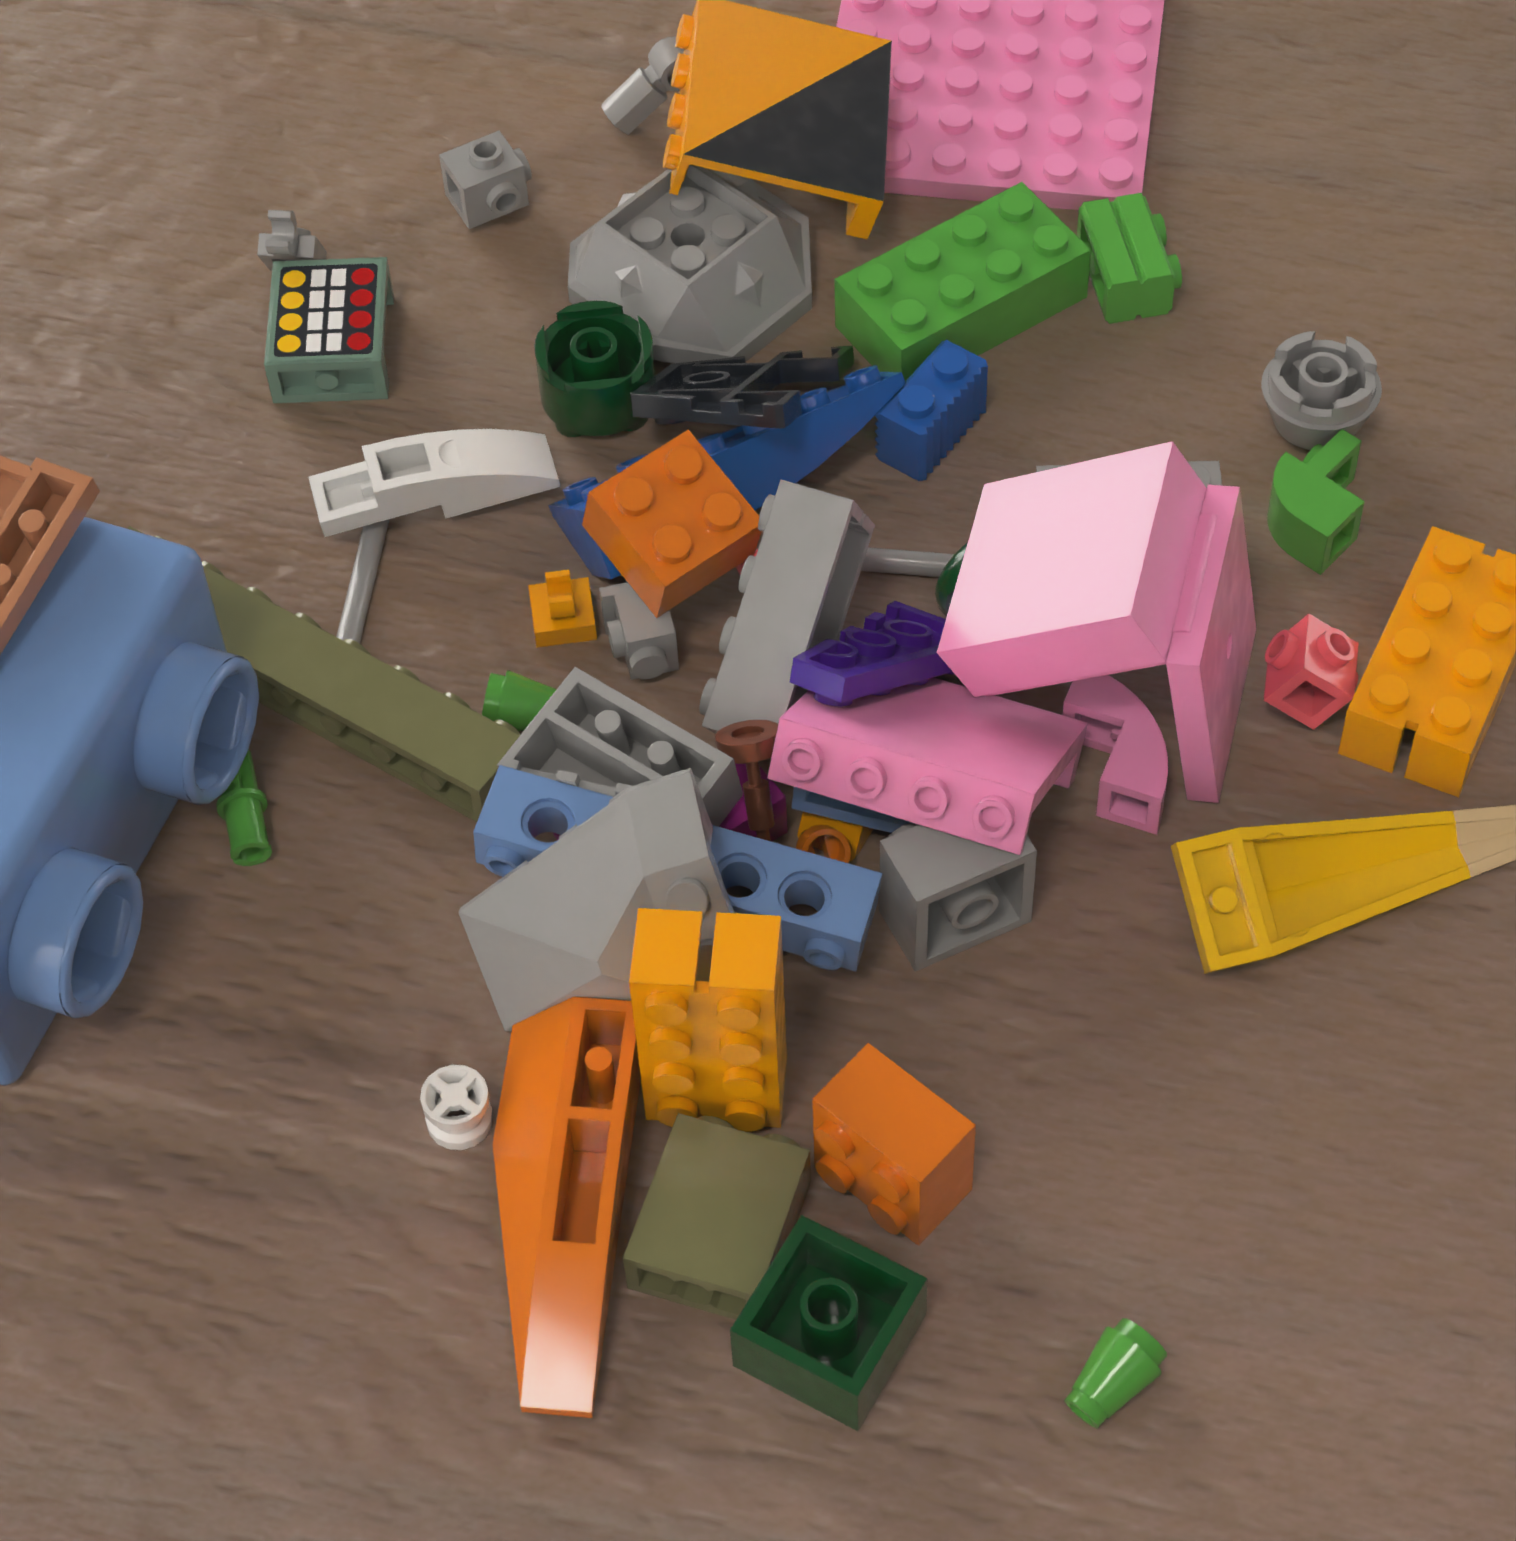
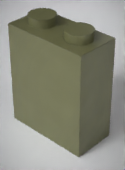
M678 1113L623 1256L627 1289L736 1320L798 1221L811 1183L810 1149L800 1147L794 1140L783 1135L766 1134L759 1136L735 1129L730 1123L718 1117L700 1116L699 1118H694Z

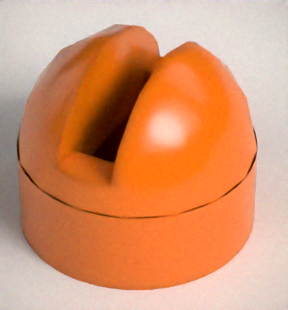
M811 826L801 833L796 842V849L815 854L812 842L819 838L825 857L849 864L851 857L849 841L840 831L832 826Z

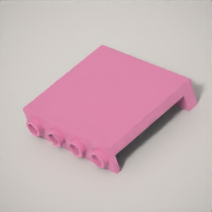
M934 677L928 678V682L923 685L907 684L892 688L888 695H868L853 699L852 704L849 706H831L820 703L814 699V692L808 690L779 718L767 779L1021 855L1032 812L1053 784L1069 788L1073 783L1088 723L995 695L974 697L966 687Z

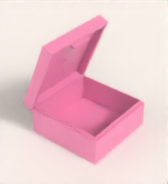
M1173 441L984 484L937 654L974 697L994 696L1166 664L1187 800L1219 803L1256 633L1240 487L1207 485L1206 488Z

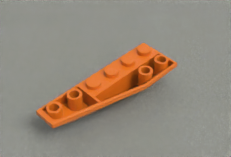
M573 996L512 1026L492 1145L521 1412L593 1418L641 1081L632 1003L628 1000Z

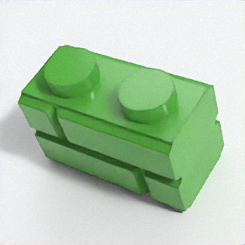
M1142 193L1118 196L1112 202L1108 198L1083 202L1078 212L1077 236L1091 249L1089 276L1105 321L1112 324L1134 320L1137 315L1147 318L1168 314L1172 310L1174 289L1181 288L1182 272L1177 255H1167L1165 251L1167 235L1162 215L1160 213H1151L1146 197Z

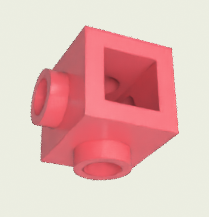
M1307 614L1289 630L1278 632L1266 649L1265 661L1267 662L1264 701L1314 730L1352 700L1359 677L1356 672L1359 643L1349 638L1343 631L1329 626L1311 614Z

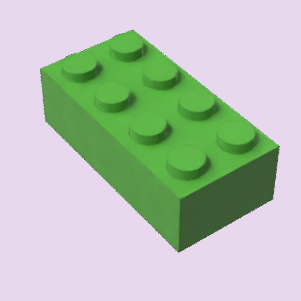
M1020 182L835 278V327L872 366H878L879 372H902L906 381L942 341L948 340L979 356L1087 298L1091 249L1023 182Z

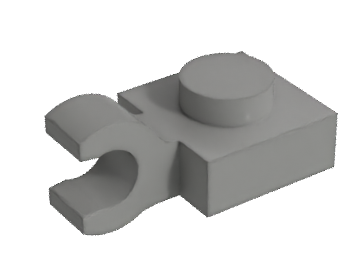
M268 210L272 234L259 233L257 256L269 270H272L273 261L326 259L327 251L317 237L311 236L309 230L297 227L294 211Z

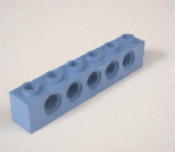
M499 765L473 831L476 863L483 864L492 873L503 877L524 861H531L557 842L545 843L535 839L537 835L544 832H554L562 835L574 825H581L609 804V800L613 797ZM712 825L713 834L710 847L725 888L743 886L753 892L750 896L742 898L733 897L728 894L734 913L781 916L782 951L803 956L807 962L822 969L836 970L842 967L857 971L878 904L882 873ZM796 904H806L812 906L818 912L810 916H800L794 914L788 908Z

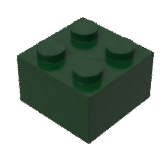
M801 1215L730 1329L733 1366L842 1424L859 1431L926 1316L928 1278Z

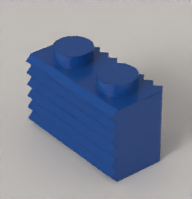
M948 340L942 341L905 381L906 384L875 414V417L878 419L875 422L878 427L875 430L878 435L875 438L877 441L875 448L878 450L875 455L879 461L917 481L927 480V473H933V466L940 465V458H947V451L953 450V443H960V436L966 435V429L973 428V421H978L980 414L986 413L987 361Z

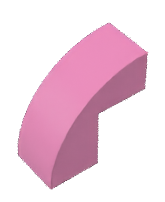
M1109 675L1072 681L1064 700L1063 716L1088 723L1083 742L1084 746L1110 753L1100 778L1096 816L1157 835L1164 806L1168 777V756L1162 732L1155 718L1146 705L1131 690Z

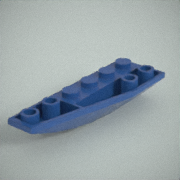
M877 365L865 367L844 377L846 384L830 391H827L826 388H819L800 395L802 414L786 428L737 426L722 433L703 437L698 442L752 508L757 510L763 506L769 494L776 495L780 480L797 483L819 467L857 434L906 383L902 372H879ZM648 454L640 455L618 464L615 467L617 473ZM591 477L563 489L565 498L548 506L553 518L590 573L594 576L613 579L620 576L621 573L582 526L589 491L605 482L598 483L596 477Z

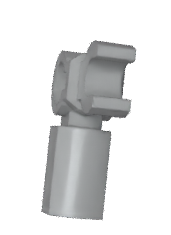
M667 37L658 41L649 52L648 61L650 65L645 70L642 67L636 70L602 103L601 107L608 119L627 135L667 99L666 92L668 90L680 92L679 88L671 87L678 53H684V49L675 47L676 37Z

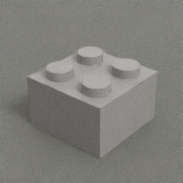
M915 823L903 825L893 831L889 837L880 840V873H882L879 892V912L914 971H918L1031 922L1037 850L1027 835L1021 855Z

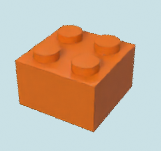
M689 429L589 491L582 522L585 530L656 618L744 562L748 556H753L761 535L758 529L759 515Z
M867 1043L812 1098L814 1164L818 1174L835 1191L839 1193L849 1191L866 1204L872 1218L887 1232L893 1235H898L901 1232L919 1246L971 1192L976 1124L871 1044Z

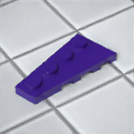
M893 601L887 605L886 614L874 612L865 617L863 629L849 626L840 632L839 641L826 639L793 658L789 683L814 692V699L820 703L831 706H849L852 704L853 699L868 695H888L892 688L907 684L923 685L928 682V678L942 674L955 675L937 654L946 619L901 602Z

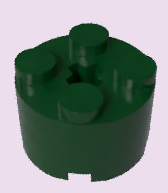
M608 301L579 302L557 312V321L551 324L545 331L544 325L537 333L534 345L542 406L550 419L555 422L557 431L567 437H579L581 435L604 436L621 431H635L643 427L648 418L633 417L631 393L655 376L653 341L647 323L639 316L637 321L624 314L623 306Z

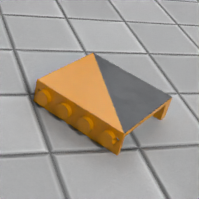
M697 0L692 16L682 15L676 35L675 47L684 49V53H678L671 80V87L679 88L680 92L673 95L667 119V127L676 129L675 134L669 135L663 159V168L672 170L669 194L678 196L689 165L703 167L848 201L846 235L868 239L884 202L892 41L727 0Z

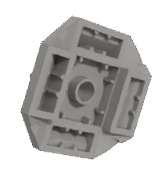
M689 165L677 196L669 194L672 170L667 169L639 191L623 194L618 206L570 243L568 272L569 302L571 304L585 301L613 302L623 306V313L638 321V316L641 317L651 331L655 361L684 363L745 356L747 362L812 309L809 218L750 178Z

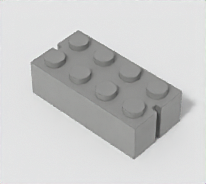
M780 480L776 495L769 494L766 497L758 521V529L764 533L757 555L748 556L740 574L739 592L744 593L737 617L730 616L727 619L721 633L719 652L724 654V658L717 679L711 677L702 692L699 712L705 715L702 723L704 728L716 734L723 727L747 720H769L778 724L779 718L808 691L805 688L789 683L793 658L826 639L839 640L875 527L872 520L863 513L864 511L854 500L785 480Z

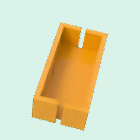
M1432 526L1347 709L1338 754L1392 773L1397 763L1404 729H1411L1416 731L1404 778L1459 798L1516 667V554L1498 548L1495 556L1492 557L1483 554L1486 544Z
M638 908L629 986L646 1120H658L662 1124L673 1127L677 1114L680 1113L694 1118H699L700 1116L718 1117L730 1123L735 1129L745 1132L757 1131L763 1127L781 1128L787 1064L781 916L717 912L709 981H696L703 922L702 911Z

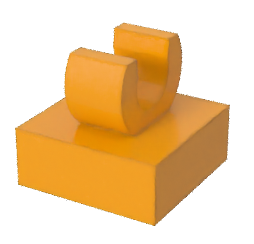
M569 569L545 572L546 583L528 585L536 648L597 640L589 577L571 579Z

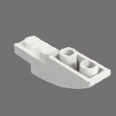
M503 429L450 430L389 439L362 446L365 458L363 462L308 477L319 522L325 537L439 505L442 506L446 519L560 487L545 434Z

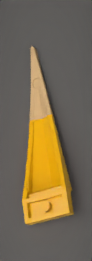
M1516 805L1238 827L1174 843L1171 845V850L1204 974L1268 959L1516 860Z

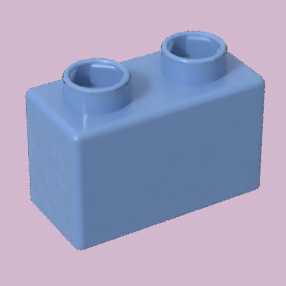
M88 517L83 518L0 655V1085L4 1086L16 1082L23 1074L57 1013L71 1018L91 1016L107 1003L114 993L133 957L141 929L143 896L141 882L136 875L178 799L196 805L209 804L226 791L238 774L247 754L257 719L259 703L257 674L247 659L226 651L201 558L197 552L185 545Z

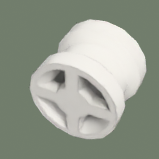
M449 1065L437 1069L424 1082L420 1101L429 1135L438 1145L451 1150L468 1149L483 1141L492 1129L494 1116L489 1101V1091L485 1079L477 1070L466 1065ZM463 1110L466 1113L459 1116H447L450 1111Z

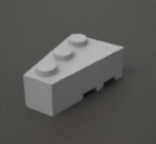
M577 667L573 668L496 765L497 768L499 765L510 767L615 797L628 787L691 768L711 824L718 827L743 795L732 757Z

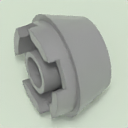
M1315 331L1297 334L1288 338L1277 347L1275 357L1266 366L1261 380L1263 396L1276 429L1284 439L1293 445L1311 450L1317 444L1324 446L1340 430H1345L1355 436L1378 406L1382 386L1379 375L1376 372L1377 362L1369 349L1352 337L1346 336V342L1343 344L1332 340H1314Z

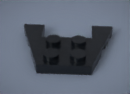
M853 345L831 347L832 357L803 358L802 350L781 352L767 363H746L745 356L670 364L631 393L633 417L654 418L655 423L662 425L690 421L776 429L786 428L802 414L800 390H772L781 383L841 381L855 369Z

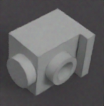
M628 582L599 588L603 626L606 635L608 634L613 657L625 656L631 680L638 678L651 679L662 673L679 670L676 631L670 610L656 618Z

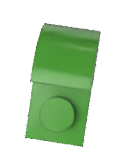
M1340 430L1324 446L1321 444L1315 445L1308 452L1303 462L1285 452L1279 459L1273 476L1267 513L1270 533L1280 548L1319 575L1357 540L1365 502L1345 489L1354 480L1361 440L1345 430Z

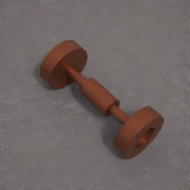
M747 720L723 727L715 734L716 747L721 752L732 757L735 764L746 763L748 781L743 783L742 786L749 829L756 831L757 838L771 841L769 829L775 825L769 782L766 779H761L759 761L772 757L778 724L769 720Z

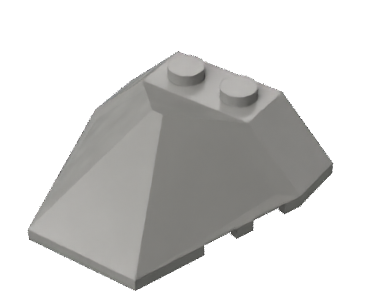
M691 768L624 789L610 799L606 807L579 826L577 824L560 835L556 843L531 861H524L460 907L459 916L505 1031H512L514 1024L573 996L631 1001L629 978L638 908L702 911L703 922L696 981H709L716 913H734L710 847L713 827Z

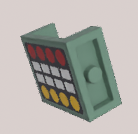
M387 257L273 261L264 367L273 403L388 399L389 377L384 356L386 305H394V293Z

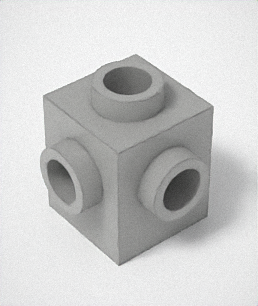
M500 130L439 154L445 195L468 229L529 205L526 181L532 178L528 160L520 148L512 149Z

